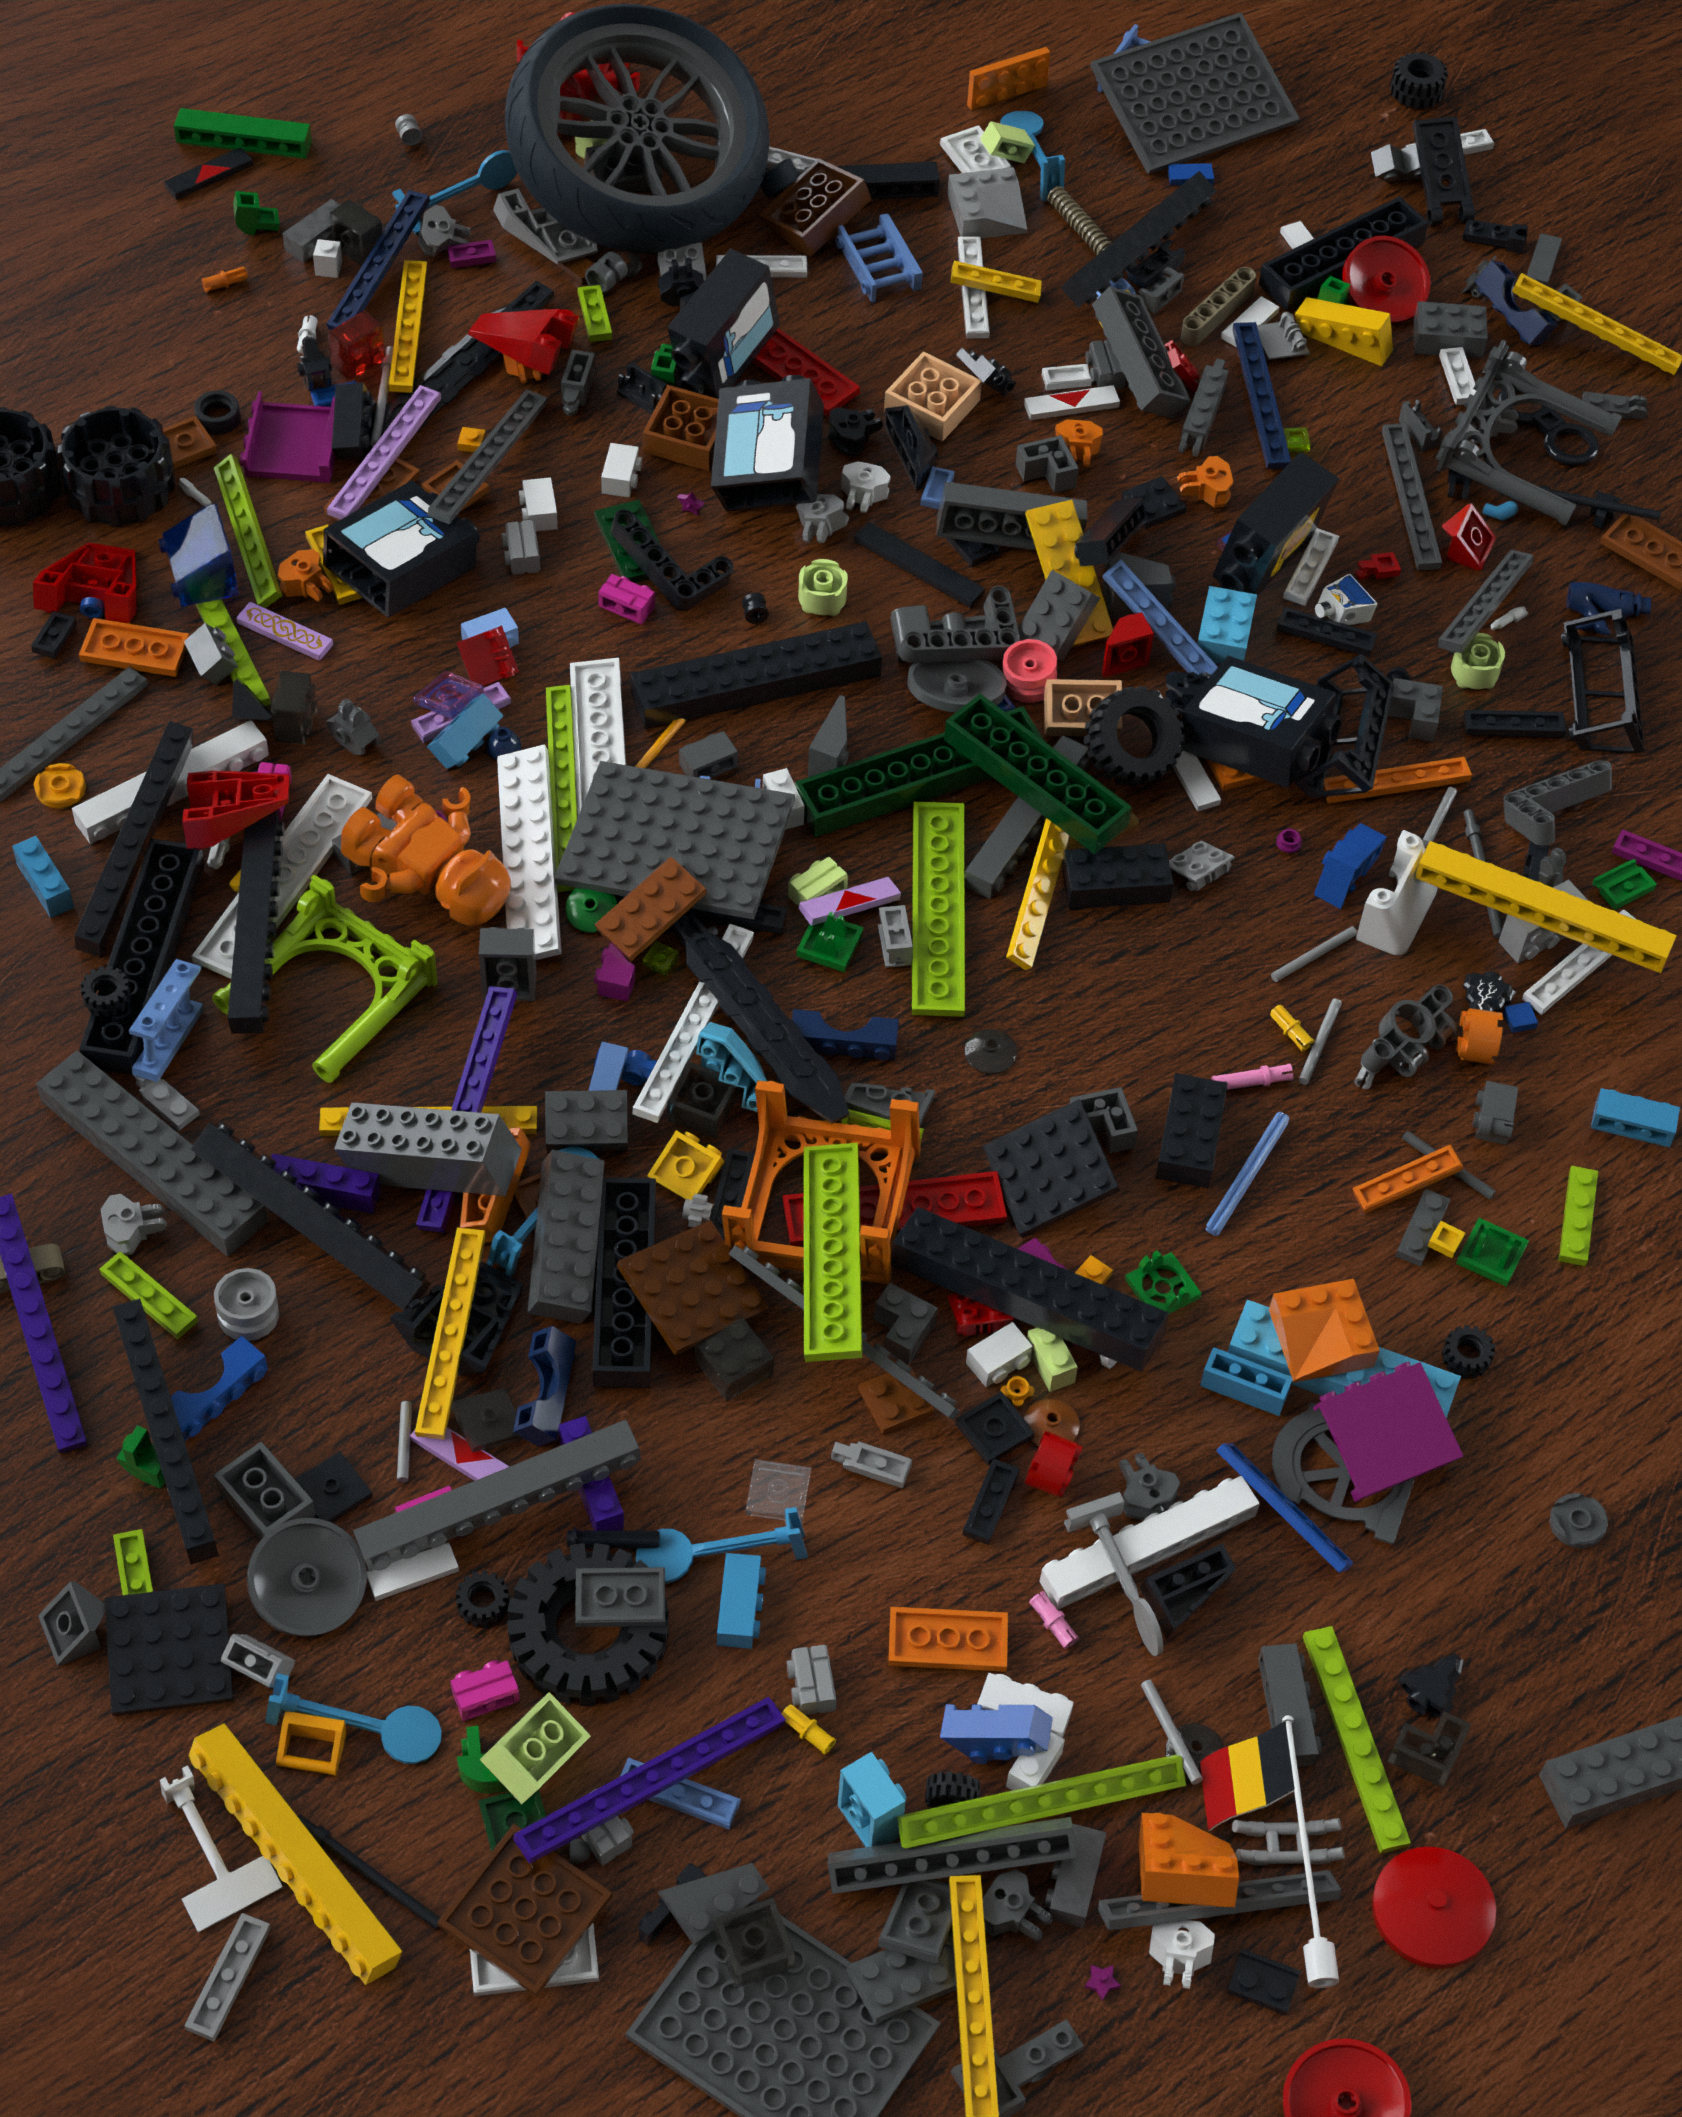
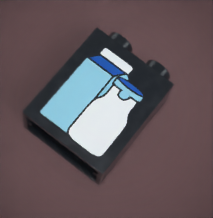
M730 248L667 327L673 350L671 356L676 363L679 376V388L719 399L720 388L732 387L778 329L780 321L768 265Z
M788 375L781 382L761 384L754 380H744L739 382L736 387L720 388L711 487L725 511L813 503L817 501L824 403L810 378L807 379L800 375Z
M411 480L324 529L323 566L389 618L474 569L476 548L480 536L476 526L468 518L461 519L456 516L450 524L427 516L429 506L439 495L434 492L428 493Z
M1227 656L1182 711L1184 728L1181 730V734L1185 735V743L1181 744L1180 747L1188 753L1289 788L1301 771L1310 773L1315 768L1320 755V746L1323 742L1332 745L1339 735L1342 717L1334 714L1336 692Z

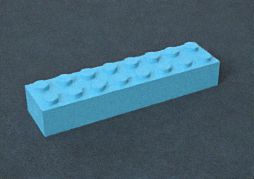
M1247 1300L1231 1339L1228 1353L1291 1376L1269 1313L1270 1307ZM1379 1347L1380 1351L1373 1368L1295 1383L1292 1380L1291 1385L1321 1396L1335 1391L1336 1395L1346 1392L1344 1387L1354 1382L1360 1381L1361 1385L1370 1382L1369 1377L1385 1371L1386 1375L1395 1372L1394 1367L1409 1361L1411 1365H1414L1420 1361ZM1421 1362L1447 1418L1461 1376Z

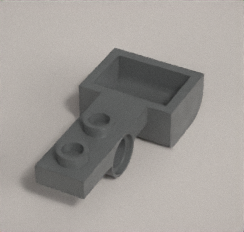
M926 605L901 607L895 609L890 617L897 662L904 661L899 656V648L906 633L909 631L988 628L985 615L964 618L963 614L953 612L946 614L942 620L930 621Z
M1067 2019L1002 2058L998 2056L994 2049L999 2117H1010L1024 2107L1026 2098L1020 2091V2087L1030 2081L1031 2083L1039 2081L1047 2076L1055 2066L1083 2050L1084 2045ZM962 2063L951 2069V2075L964 2094Z

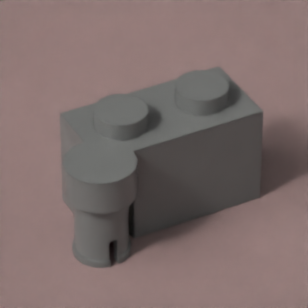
M1486 1081L1484 1090H1478L1475 1105L1480 1106L1479 1112L1475 1111L1472 1127L1476 1128V1139L1507 1145L1513 1131L1518 1087Z

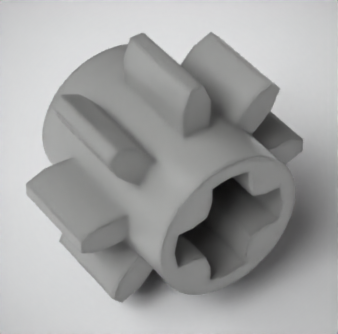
M695 1193L692 1200H685L682 1219L689 1221L688 1227L693 1228L710 1220L714 1204L707 1202L708 1196Z

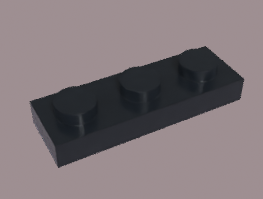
M996 1459L992 1460L963 1528V1536L987 1545L990 1544L1019 1475L1020 1468Z

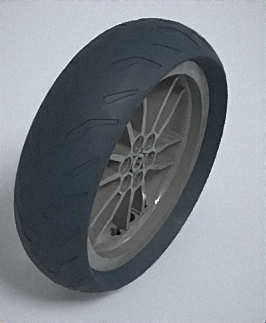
M611 4L589 8L572 14L555 23L534 41L521 58L508 88L505 105L507 142L515 168L526 188L540 206L564 227L594 243L612 249L636 253H658L668 249H677L686 245L707 241L733 223L747 208L757 193L767 166L770 146L767 111L762 95L749 70L737 54L710 30L685 16L666 9L639 4ZM624 63L645 65L662 71L654 82L647 98L643 99L637 96L629 71ZM611 64L621 85L622 96L605 79L597 65ZM586 69L598 94L607 106L586 99L560 96V87L571 76ZM670 75L685 84L677 94L663 103L655 98L657 92ZM693 90L707 105L717 124L699 119L668 118L667 116L676 110ZM562 110L582 115L594 121L565 120L559 117V113ZM557 132L580 138H603L609 140L599 147L585 165L581 167L566 151ZM681 135L714 137L716 139L715 146L696 142ZM669 150L689 157L716 160L715 171L709 179L691 189L678 162ZM613 153L621 158L618 166L605 183L589 174L598 163ZM630 158H637L639 160L647 185L654 196L629 193L613 187L619 180ZM653 161H656L671 177L680 193L666 194L656 173Z

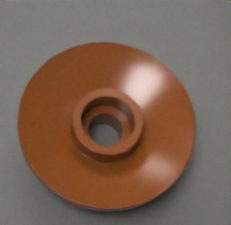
M1057 1399L1037 1401L1028 1408L1024 1415V1420L1035 1433L1034 1439L1030 1441L1037 1447L1041 1445L1039 1442L1045 1430L1071 1441H1075L1080 1428L1079 1418L1074 1409L1063 1401ZM1047 1418H1054L1057 1421L1050 1422Z

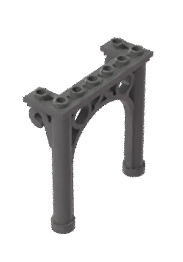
M1502 339L1498 348L1495 346L1492 348L1483 372L1486 374L1484 378L1479 376L1473 388L1476 390V393L1468 396L1464 405L1467 408L1465 413L1460 411L1455 421L1457 428L1451 429L1449 434H1446L1435 459L1439 461L1436 470L1440 472L1441 469L1446 471L1449 468L1557 519L1558 523L1566 526L1576 504L1504 470L1493 457L1490 448L1489 438L1493 423L1503 412L1511 407L1533 403L1546 406L1612 437L1622 415L1615 412L1613 414L1539 380L1525 370L1527 361L1521 354L1516 352L1507 353L1509 346L1506 345L1507 341ZM1496 389L1505 390L1508 394V399L1504 401L1494 399L1493 391ZM1515 390L1523 394L1515 396ZM1484 398H1486V402L1491 408L1483 411L1478 410ZM1472 421L1479 426V431L1467 432ZM1468 440L1478 441L1481 445V450L1476 444Z

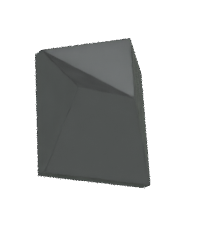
M70 1581L38 1615L57 1665H64L102 1649L95 1630L106 1612L105 1603L75 1581Z

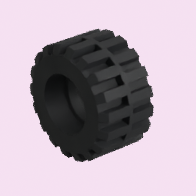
M1414 52V54L1408 53L1406 56H1401L1396 61L1390 84L1392 96L1394 99H1398L1399 103L1405 104L1407 107L1411 106L1416 109L1422 107L1424 109L1428 108V106H1435L1443 98L1448 76L1446 65H1443V61L1436 59L1437 57L1433 55H1428V53Z

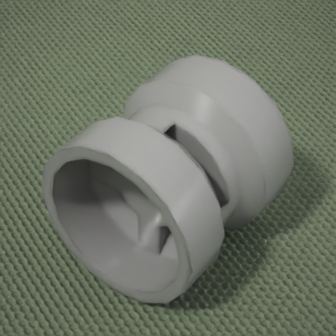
M404 114L396 120L395 127L400 134L403 144L412 146L420 142L422 132L413 115Z

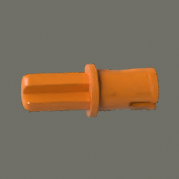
M245 267L227 272L222 270L219 274L202 278L201 281L205 292L208 293L223 287L229 288L231 284L247 280L248 273Z

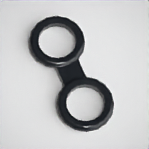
M1501 389L1497 400H1507V392ZM1543 405L1542 408L1533 413L1517 411L1518 419L1515 422L1533 424L1545 435V450L1557 462L1569 466H1580L1589 463L1597 456L1599 450L1598 439L1586 427L1575 423H1565V420L1554 410ZM1562 434L1578 435L1587 442L1589 450L1580 455H1569L1563 453L1555 446L1554 439Z

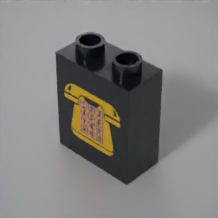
M1300 452L1237 518L1212 577L1218 580L1220 586L1224 589L1257 594L1258 596L1313 537L1339 482V478Z

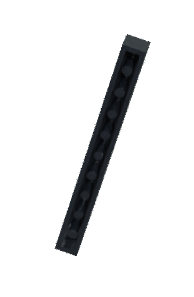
M1198 171L1076 272L1061 286V289L1078 308L1085 302L1087 305H1090L1098 297L1096 294L1098 291L1102 294L1109 286H1112L1109 283L1111 280L1115 284L1125 275L1122 272L1123 270L1128 273L1137 265L1136 259L1141 262L1150 254L1148 249L1154 251L1163 243L1160 239L1163 238L1166 241L1175 233L1173 228L1179 230L1188 222L1185 218L1188 217L1191 220L1200 212L1199 207L1203 210L1213 201L1210 197L1216 192L1215 188Z
M172 721L168 722L75 932L76 950L101 957L145 857L150 839L153 838L193 747V728Z
M274 811L246 827L244 832L228 1007V1022L231 1034L264 1033V1024L269 1022V1007L266 1006V1001L271 1000V987L268 985V980L273 978L272 964H270V959H274L275 955L274 943H271V940L276 938V923L273 922V917L278 916V904L275 901V897L280 895L279 881L276 880L277 876H281V862L278 861V857L283 856V843L280 841V836L285 834L284 821L279 820L278 811Z
M223 1122L220 1124L208 1123L192 1146L191 1150L402 1310H406L408 1304L415 1299H421L431 1285L425 1279L426 1274L415 1266L411 1268L403 1263L405 1258L392 1249L387 1251L381 1246L383 1244L382 1240L371 1233L367 1236L360 1230L362 1226L352 1218H343L339 1214L341 1210L328 1201L326 1203L322 1202L317 1198L319 1196L317 1191L307 1185L302 1187L296 1182L298 1178L286 1169L282 1172L275 1166L277 1162L264 1153L261 1156L254 1151L256 1146L245 1138L240 1140L234 1136L235 1130Z
M139 1298L113 1306L117 1325L190 1565L217 1557L219 1553L141 1300Z

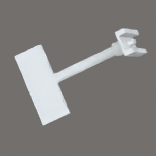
M186 1766L182 1768V1779H175L172 1781L173 1784L169 1785L164 1777L160 1779V1786L166 1803L168 1804L175 1800L178 1808L183 1809L217 1876L216 1881L182 1898V1902L199 1933L282 1889L283 1886L269 1859H265L263 1856L233 1872L227 1870L193 1803L195 1798L191 1791L195 1790L194 1778L189 1767Z

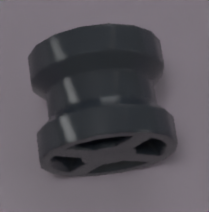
M751 593L743 598L742 607L745 610L744 616L747 622L756 624L768 618L769 612L764 595Z

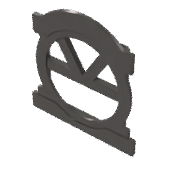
M1310 1402L1308 1410L1290 1420L1282 1428L1275 1441L1272 1452V1468L1280 1490L1294 1504L1299 1505L1300 1501H1303L1328 1516L1341 1520L1365 1523V1529L1376 1532L1374 1539L1393 1545L1415 1478L1394 1486L1390 1494L1375 1505L1364 1508L1342 1507L1351 1477L1337 1446L1325 1435V1432L1330 1430L1321 1410L1314 1411L1313 1407L1317 1404ZM1311 1439H1314L1340 1467L1303 1472L1300 1465L1302 1451ZM1339 1478L1330 1502L1316 1494L1307 1484L1313 1481Z

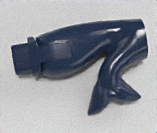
M1572 582L1568 588L1567 609L1578 612L1585 617L1600 614L1594 604L1605 612L1622 609L1625 617H1638L1639 614L1650 615L1651 598L1641 597L1640 593H1637L1635 597L1634 592L1614 589L1589 582ZM1604 620L1576 627L1582 631L1594 630L1600 635L1611 634Z

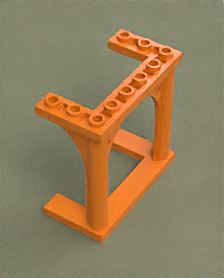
M757 1080L755 1093L759 1134L756 1153L741 1208L724 1205L722 1220L725 1245L730 1250L735 1245L742 1250L747 1246L759 1255L756 1260L763 1266L768 1262L775 1268L804 1272V1247L758 1241L773 1183L787 1164L804 1155V1147L858 1143L859 1160L865 1163L874 1173L880 1189L873 1227L862 1225L859 1234L861 1280L889 1284L892 1277V1242L897 1235L914 1158L919 1159L921 1151L919 1103L910 1100L892 1099L890 1104L891 1130L863 1127L857 1124H831L827 1120L820 1121L801 1116H787L784 1084L774 1081ZM785 1141L800 1142L801 1146L796 1150L790 1149L786 1146ZM781 1151L786 1155L783 1158H779ZM874 1153L888 1155L881 1161L871 1160V1156ZM886 1167L887 1173L881 1172L879 1169Z

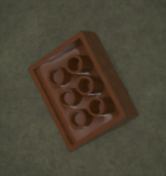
M818 158L758 214V217L792 247L811 257L838 232V226H844L871 200L864 179Z

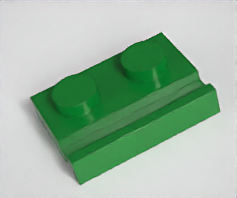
M1635 859L1594 878L1592 885L1600 890L1601 896L1614 910L1654 891L1657 885L1642 867L1636 865Z

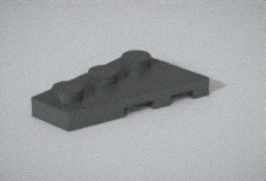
M851 1083L844 1098L848 1109L890 1120V1104L892 1099L919 1103V1122L921 1125L934 1099L935 1090L926 1089V1092L922 1093L911 1092V1088L901 1087V1091L888 1090L884 1085Z
M749 1863L661 1890L658 1894L692 1944H695L770 1888L753 1863Z

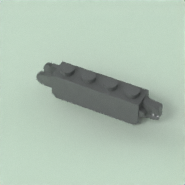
M1216 359L1214 366L1206 365L1183 426L1178 449L1180 453H1184L1186 447L1193 448L1192 456L1198 457L1200 450H1204L1226 388L1228 370L1224 369L1225 360Z

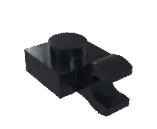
M1597 491L1595 496L1597 499L1617 503L1620 501L1619 497ZM1591 507L1590 513L1595 514L1592 526L1602 528L1605 518L1612 520L1615 512Z

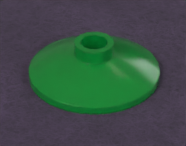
M576 888L567 899L566 915L569 922L579 931L597 933L599 931L594 924L617 905L614 894ZM590 901L595 903V906L591 909L586 907V904Z

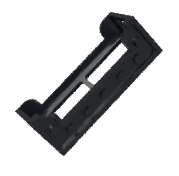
M1622 609L1564 622L1565 633H1561V639L1564 648L1568 647L1570 651L1576 720L1573 721V726L1569 727L1572 742L1576 741L1580 750L1620 753H1639L1645 751L1634 639ZM1612 618L1617 638L1580 636L1576 627ZM1582 642L1620 644L1624 692L1585 689ZM1586 696L1625 698L1626 712L1622 714V720L1589 728ZM1624 727L1632 747L1591 745L1590 735Z
M1360 654L1317 679L1316 686L1336 692L1334 714L1340 715L1343 696L1366 693L1357 737L1336 739L1332 745L1323 742L1320 746V755L1315 768L1310 773L1301 771L1295 779L1294 784L1310 798L1366 793L1373 789L1394 683L1366 657ZM1353 667L1358 674L1359 683L1364 688L1342 690L1330 679ZM1355 743L1354 751L1349 749L1343 753L1340 750L1334 753L1332 760H1330L1334 745ZM1335 766L1356 784L1358 788L1323 791L1327 770Z

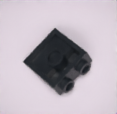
M963 348L956 354L983 383L1005 397L1007 393L1014 389L1016 382L1011 377L1013 373L1004 364L1001 365L995 358L992 357L989 360L983 355L979 356L973 350L969 353Z

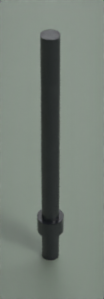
M1540 486V488L1578 505L1660 521L1662 511L1552 490L1550 486Z
M302 1814L297 1816L321 1847H325L432 1928L435 1930L440 1928L437 1924L440 1919L438 1915L331 1837V1832L322 1825L316 1826Z

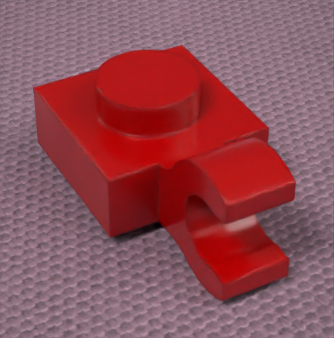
M1394 552L1371 555L1369 561H1359L1357 564L1360 570H1355L1358 580L1366 579L1372 574H1375L1377 579L1396 577L1401 572Z

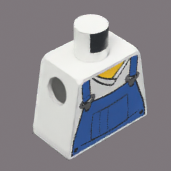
M1348 574L1323 589L1319 602L1315 606V612L1320 618L1328 616L1333 621L1352 625L1369 622L1377 602L1351 574Z

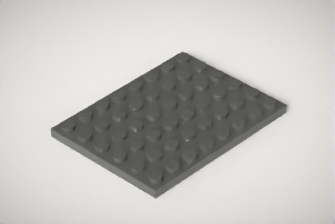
M1242 12L1094 60L1090 65L1147 174L1166 169L1169 164H1181L1295 125L1300 120Z
M600 761L555 874V883L626 897L667 859L672 857L707 890V894L691 907L692 909L754 919L795 803V794Z
M755 1899L698 1942L689 1946L626 2032V2038L739 2117H879L940 2028L941 2023L918 2007H914L875 2024L846 1972L847 1966L851 1962Z

